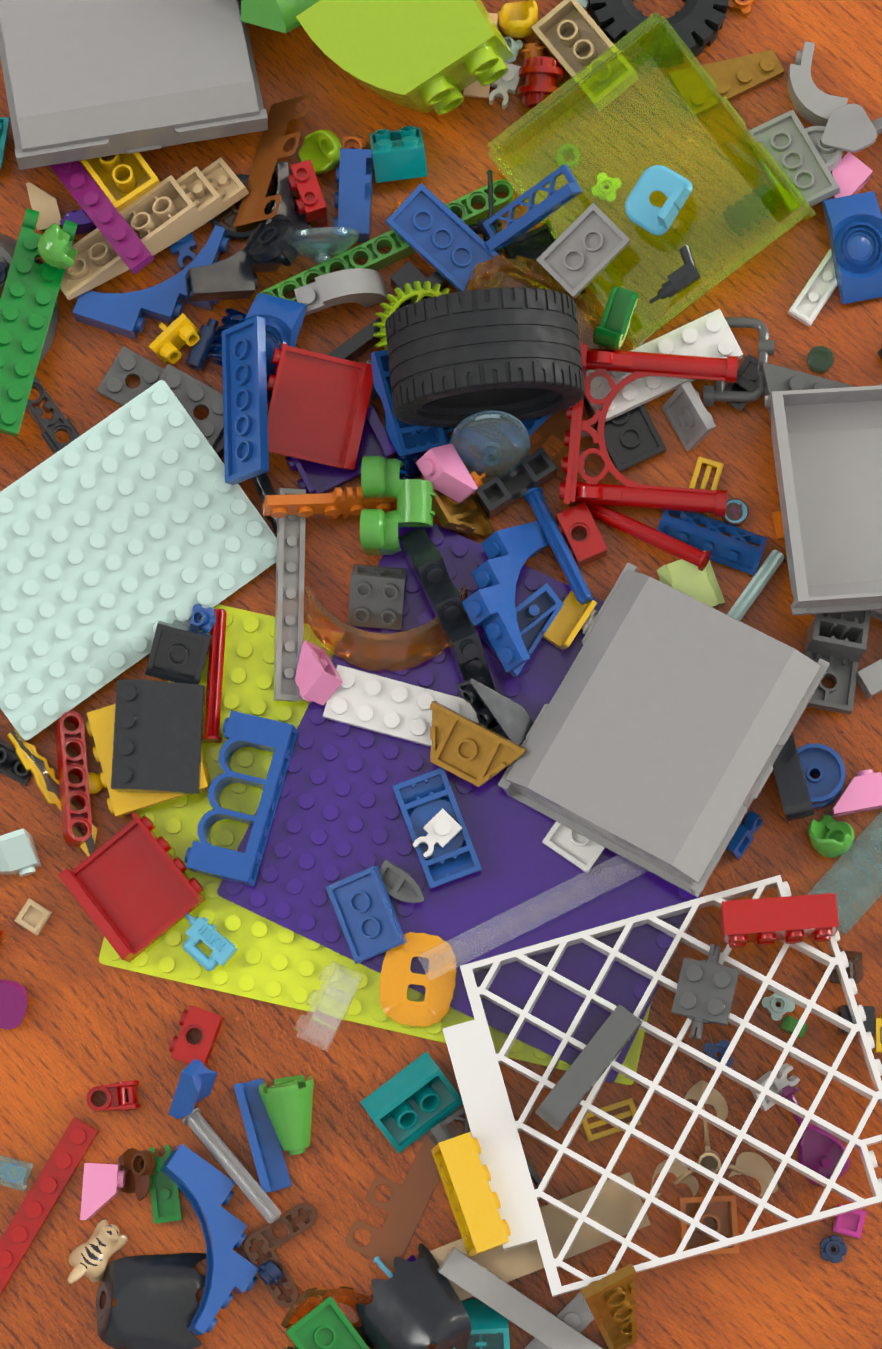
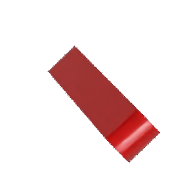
M68 711L60 717L55 725L63 837L67 844L76 847L82 845L92 834V817L84 721L79 713ZM63 722H72L75 726V731L67 730ZM66 747L74 748L77 752V757L68 756L65 750ZM73 773L77 775L79 784L71 783L68 780V774ZM70 800H77L81 804V810L76 811L72 809ZM72 827H80L83 830V837L74 836Z

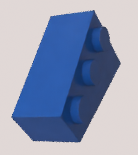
M340 148V166L336 167V183H339V192H335L334 207L338 208V217L333 218V233H338L339 242L365 243L370 240L374 170L372 149Z
M548 583L515 607L517 623L529 656L533 653L542 636L546 633L564 605ZM484 632L480 637L498 658L486 632ZM525 663L514 671L509 672L513 678L518 676Z

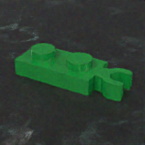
M165 1145V1155L158 1157L156 1155V1148L150 1147V1151L155 1155L157 1162L156 1170L151 1176L150 1187L154 1224L183 1220L179 1187L160 1170L172 1153L170 1145Z

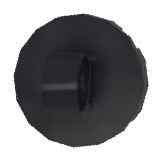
M283 214L275 215L273 218H270L271 222L265 226L261 222L252 231L247 240V246L250 248L247 251L256 261L263 262L274 258L284 266H291L298 255L297 250L291 244L295 235V226L287 216Z

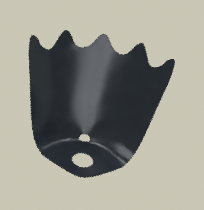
M422 1243L419 1244V1254L415 1261L410 1262L403 1258L395 1257L394 1276L388 1280H372L373 1299L370 1304L357 1303L355 1305L361 1320V1326L354 1328L363 1341L372 1349H429L428 1345L431 1342L437 1343L434 1349H448L450 1347H455L456 1349L467 1348L471 1334L469 1316L448 1279L438 1272L440 1266Z
M177 1253L129 1256L119 1258L108 1264L96 1296L97 1331L101 1341L115 1349H194L202 1345L201 1341L188 1330V1327L200 1305L195 1297L196 1292L205 1287L206 1279L205 1276L195 1270V1266L206 1258V1254ZM105 1291L106 1301L103 1309H101L100 1299L102 1292ZM112 1298H115L117 1300V1304L115 1307L112 1308L111 1301Z

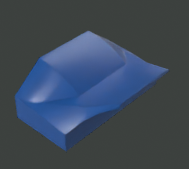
M194 1059L181 1072L169 1115L176 1119L190 1115L197 1102L211 1095L217 1072L207 1069L201 1061Z

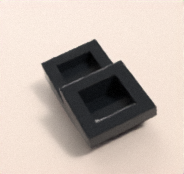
M749 354L737 371L736 383H728L725 391H753L757 387L758 360ZM748 402L727 403L742 412Z

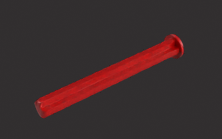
M590 504L588 507L593 518L698 566L700 571H703L709 562L711 552L708 550L705 552L607 506Z
M214 609L216 623L210 631L212 636L209 647L204 736H202V741L209 743L222 742V738L219 737L227 617L226 610Z

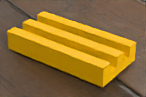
M699 456L689 488H695L701 465L705 464L707 467L700 489H706L711 469L715 467L717 470L711 490H716L724 464Z
M633 1098L600 1108L604 1112H609L629 1105V1111L613 1116L618 1120L629 1116L634 1117L637 1112ZM589 1112L582 1121L588 1142L621 1131L614 1127L592 1135L590 1129L608 1123L599 1120L588 1124L587 1119L594 1117Z

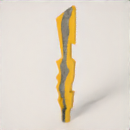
M16 729L11 731L7 736L14 744L16 754L26 771L30 770L34 775L36 784L48 803L56 804L61 811L59 781L55 779L54 769L49 768L46 758L38 755L35 746L25 742ZM70 802L71 808L74 809V810H76V811H79V810ZM93 824L92 834L80 845V848L87 857L94 853L97 828ZM73 826L72 833L74 836L83 837V830L80 827Z

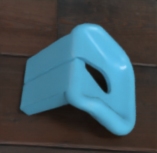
M651 166L642 173L625 203L626 215L636 225L653 235L661 236L670 228L691 194L693 185L688 179L666 166ZM660 191L668 198L662 208L653 206L650 203L649 197L652 192Z

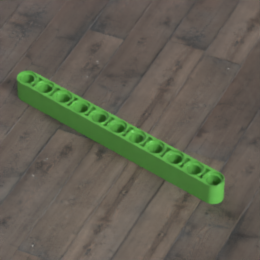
M500 179L493 182L495 214L513 201V186L507 180ZM488 185L445 205L453 213L459 214L461 220L466 225L478 224V219H488ZM498 192H505L508 194V196L506 198L500 199L497 198L495 194ZM475 203H482L485 207L483 209L476 210L472 207V205ZM390 230L260 293L297 302L296 297L292 299L285 298V293L307 285L318 276L332 273L335 269L365 268L378 271L416 253V251L403 242L402 238L393 230ZM381 247H388L391 249V251L388 254H381L378 252V250ZM358 258L368 260L364 265L355 264Z

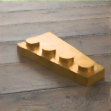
M772 49L669 72V78L691 118L695 119L783 76L785 70Z

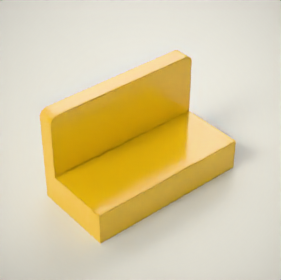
M572 590L563 600L564 605L546 633L542 636L562 651L570 646L597 604L596 601L592 600L585 605H581Z

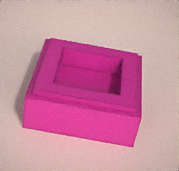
M858 1209L835 1216L832 1231L860 1239L867 1211Z

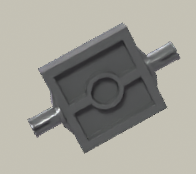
M710 944L707 960L698 961L685 957L683 959L671 1012L672 1014L685 1016L693 1021L689 1035L692 1039L701 1040L704 1024L728 1025L740 971L718 963L722 949L719 945Z

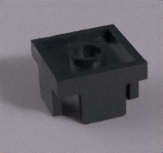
M174 620L173 624L159 621L145 675L175 683L199 685L212 635L200 632V626Z

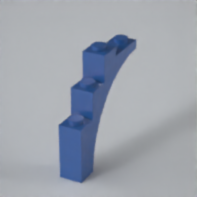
M215 225L206 245L196 258L181 272L163 283L144 290L128 293H99L89 290L79 295L73 310L76 321L135 340L138 332L141 333L144 329L146 322L144 316L171 324L183 313L184 303L182 302L212 311L214 303L218 304L220 300L188 302L185 275L190 268L219 262L221 254L227 252L230 238L226 236V229Z
M538 521L498 530L481 543L489 560L471 572L479 590L462 602L473 625H482L506 673L514 671L530 659L517 623L515 591L520 570L526 560L534 557L550 545Z
M180 1144L174 1148L160 1170L180 1188L189 1200L200 1222L205 1240L207 1259L205 1288L199 1308L188 1327L189 1331L198 1336L203 1335L205 1332L208 1334L213 1329L218 1320L215 1318L220 1308L225 1309L233 1298L231 1291L235 1294H241L252 1289L258 1279L255 1275L259 1268L233 1250V1247L237 1249L245 1239L246 1235L243 1232L247 1225L221 1207V1205L225 1206L234 1195L232 1188L236 1183L188 1147Z

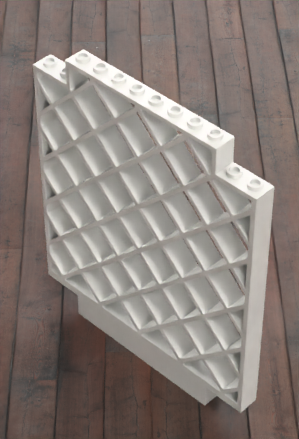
M781 875L460 966L475 1020L443 1028V1033L473 1138H477L481 1147V1154H478L482 1165L486 1164L491 1176V1181L488 1182L492 1192H496L499 1197L501 1208L498 1211L501 1220L505 1219L510 1228L509 1242L503 1244V1249L505 1251L537 1241L553 1297L583 1289L591 1282L615 1272L627 1248L649 1260L648 1262L633 1266L636 1273L882 1203V1178L877 1179L874 1168L878 1167L873 1150L868 1151L867 1146L881 1143L882 1134L864 1140L858 1139L877 1102H879L882 1111V1080L880 1077L882 1076V1064L879 1058L874 1059L872 1053L875 1043L871 1032H866L863 1021H866V1015L863 1006L857 1005L854 997L855 994H858L854 979L848 978L845 968L849 967L845 951L840 952L837 941H840V935L838 930L835 936H830L831 940L827 941L832 957L805 942L786 944L785 940H779L784 944L767 976L729 957L733 948H729V944H727L723 953L720 952L718 963L729 968L738 969L740 971L739 974L760 984L761 987L744 1019L730 1013L728 1022L738 1027V1030L721 1062L682 1042L693 1023L690 1019L687 1018L677 1038L641 1020L642 1024L639 1029L672 1046L653 1082L616 1062L618 1054L595 1083L586 1101L582 1100L578 1105L581 1110L562 1145L525 1125L544 1088L551 1091L556 1085L550 1082L549 1079L568 1045L580 1052L586 1047L585 1044L574 1039L573 1036L591 1003L610 1013L617 1007L596 995L615 961L651 980L633 1015L639 1018L657 984L676 993L678 984L662 975L680 942L708 956L710 946L686 934L698 909L712 905L720 909L722 901H729L750 894H754L752 899H760L763 891L771 888H776L778 897L791 896L788 882H782ZM689 912L680 929L662 921L663 919ZM649 924L674 938L656 972L620 953L629 934L635 927ZM622 931L614 948L596 940V938ZM584 943L608 956L590 991L554 972L568 946ZM789 946L828 967L810 1000L772 980ZM556 950L547 967L529 958ZM517 961L542 975L523 1010L488 991L502 965ZM490 969L481 986L477 987L473 973ZM833 969L837 971L853 1023L815 1003ZM549 979L585 999L566 1034L530 1014ZM766 989L805 1009L788 1043L749 1023ZM482 998L519 1017L502 1049L497 1054L482 1006ZM810 1012L849 1033L831 1067L792 1046ZM525 1022L562 1041L542 1077L506 1057ZM744 1031L782 1051L764 1087L725 1066ZM855 1035L858 1036L875 1091L837 1071ZM677 1050L715 1070L697 1106L659 1086ZM787 1055L826 1075L808 1111L769 1090ZM500 1064L509 1067L538 1084L518 1121H515ZM611 1069L649 1089L630 1125L592 1105ZM721 1074L759 1094L741 1130L702 1109ZM831 1079L870 1099L853 1135L813 1114ZM654 1093L692 1113L673 1150L635 1129ZM764 1098L804 1119L785 1155L746 1134ZM587 1112L625 1132L606 1169L568 1149ZM698 1117L736 1138L718 1174L679 1154ZM809 1122L848 1143L830 1179L790 1158ZM519 1131L558 1151L538 1189L535 1190L519 1137ZM631 1136L669 1157L650 1194L611 1173ZM741 1141L780 1162L762 1199L722 1178ZM853 1147L859 1150L873 1197L863 1199L835 1183ZM564 1155L601 1176L582 1213L544 1193ZM674 1160L713 1181L694 1219L655 1198ZM786 1166L825 1187L811 1215L796 1219L767 1203ZM607 1179L645 1200L626 1238L587 1217ZM718 1185L757 1206L742 1235L726 1238L699 1222ZM830 1191L853 1202L820 1212ZM537 1199H542L577 1219L572 1232L556 1259H554ZM651 1204L690 1226L676 1253L673 1255L659 1258L631 1242ZM762 1210L784 1221V1223L751 1232ZM583 1224L622 1245L606 1274L591 1278L563 1262ZM695 1229L718 1241L683 1251ZM557 1268L567 1271L582 1281L561 1286Z

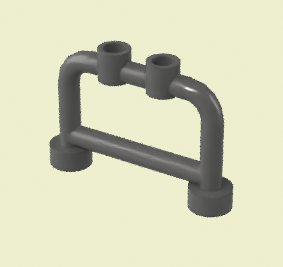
M724 317L730 328H753L758 331L757 387L753 391H725V382L715 381L714 385H704L703 405L705 407H714V401L752 402L760 399L765 394L763 387H766L763 371L759 369L760 362L768 363L769 356H774L775 340H769V330L764 322L752 317Z

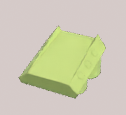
M683 559L663 565L657 569L660 582L712 608L725 603L710 560L703 571L698 570V566Z

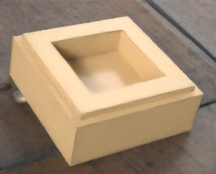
M29 898L14 921L39 936L53 913Z

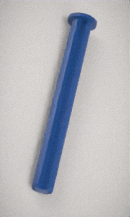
M534 487L525 492L523 499L529 502L577 601L581 605H585L592 601L593 596L542 496L543 489L541 487Z

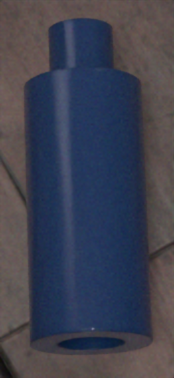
M209 318L207 325H201L198 332L200 340L192 346L185 362L188 367L197 371H203L219 334L216 330L218 321Z

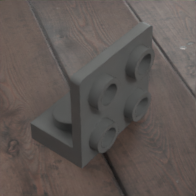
M354 564L350 581L348 625L400 630L402 628L407 569Z

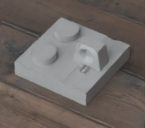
M690 381L681 384L661 407L687 452L696 449L716 427L712 415L707 412L699 393L694 389Z

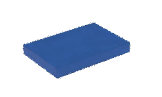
M372 866L326 887L355 964L407 943L377 866Z

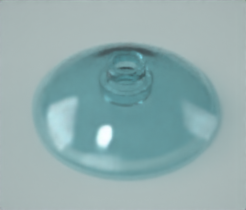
M312 228L295 231L291 244L297 250L298 256L314 258L315 263H325L330 261V257L342 254L352 247L360 236L359 231L352 228Z
M482 411L468 416L457 425L450 439V444L452 443L469 474L473 471L479 476L485 473L486 477L484 479H493L497 475L499 478L506 476L519 466L520 461L527 457L530 451V438L526 427L516 417L501 411Z

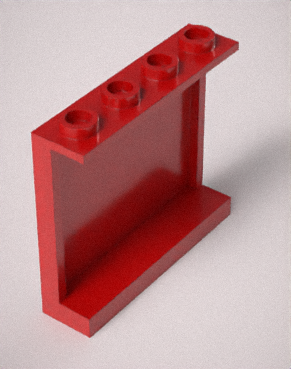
M286 343L280 344L279 349L275 348L272 355L271 363L275 364L273 375L269 374L267 379V390H269L267 400L268 452L344 470H354L373 385L372 365L287 346Z
M135 812L131 814L134 820L72 871L66 868L58 875L121 959L129 963L206 900L201 894L204 890L201 884L194 877L190 880L185 873L188 868L178 856L174 859L169 853L171 849L169 843L162 836L158 838L152 831L156 828L152 821L146 815L141 817Z

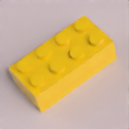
M139 152L79 160L118 212L160 183L158 177Z
M468 1132L438 1143L431 1152L468 1257L477 1256L508 1243V1236L511 1235L510 1228L505 1219L501 1220L498 1211L501 1208L500 1200L497 1193L492 1192L488 1183L491 1181L490 1172L486 1164L482 1165L478 1154H481V1147L477 1138H472L471 1133Z

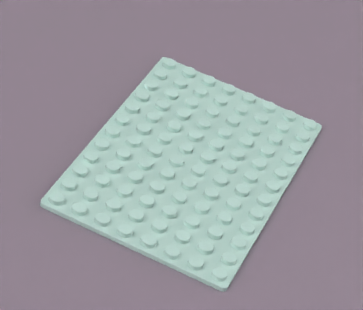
M163 380L156 382L0 492V708L24 740L31 739L59 719L64 713L70 711L151 652L159 621L173 624L174 620L189 623L193 614L192 608L195 604H201L203 608L215 607L276 563L277 537L239 484L231 485L225 483L224 463Z

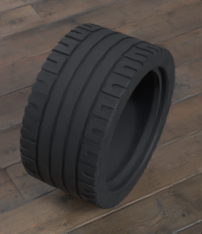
M501 287L454 292L406 305L393 312L385 322L393 411L396 418L404 423L441 428L481 427L514 423L561 412L575 406L585 396L576 304L570 296L564 293L529 287Z

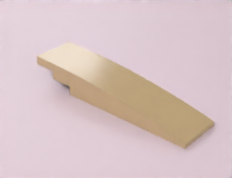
M220 157L202 171L195 166L177 180L170 175L119 213L154 256L248 195L249 192L222 157ZM96 228L71 247V249H76L78 253L74 258V265L71 268L65 269L60 289L67 299L71 300L129 270V268L99 229Z
M630 1172L618 1176L636 1186ZM607 1180L587 1217L616 1234L624 1236L629 1233L643 1207V1203L638 1196ZM596 1185L558 1201L582 1213ZM547 1204L539 1208L554 1259H556L572 1232L577 1219L551 1204ZM647 1213L637 1230L651 1225ZM583 1224L565 1259L612 1241V1239ZM462 1238L430 1251L439 1266H441L453 1247L468 1256ZM537 1241L505 1251L503 1246L471 1257V1259L505 1282H510L544 1268ZM448 1279L461 1301L473 1296Z

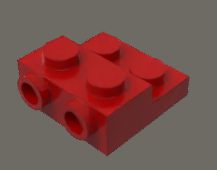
M311 159L290 165L291 175L288 176L291 190H297L299 199L295 201L299 214H305L307 222L315 220L318 229L328 226L326 204Z

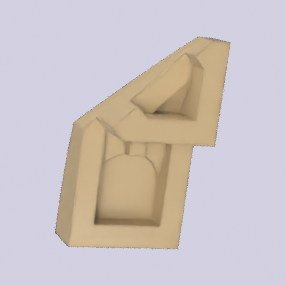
M31 182L26 183L31 208L40 212L36 224L37 231L47 229L53 223L61 225L60 220L62 218L57 199Z

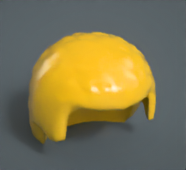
M534 0L506 3L502 6L501 11L498 12L500 29L506 36L511 38L528 37L533 33L531 27L538 22V7Z

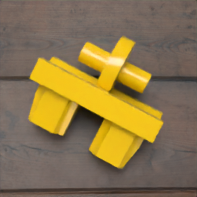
M182 313L168 327L162 322L158 325L163 332L156 337L149 347L164 363L168 361L171 364H175L181 358L182 354L179 350L185 344L189 347L194 346L200 340L197 333L199 330Z

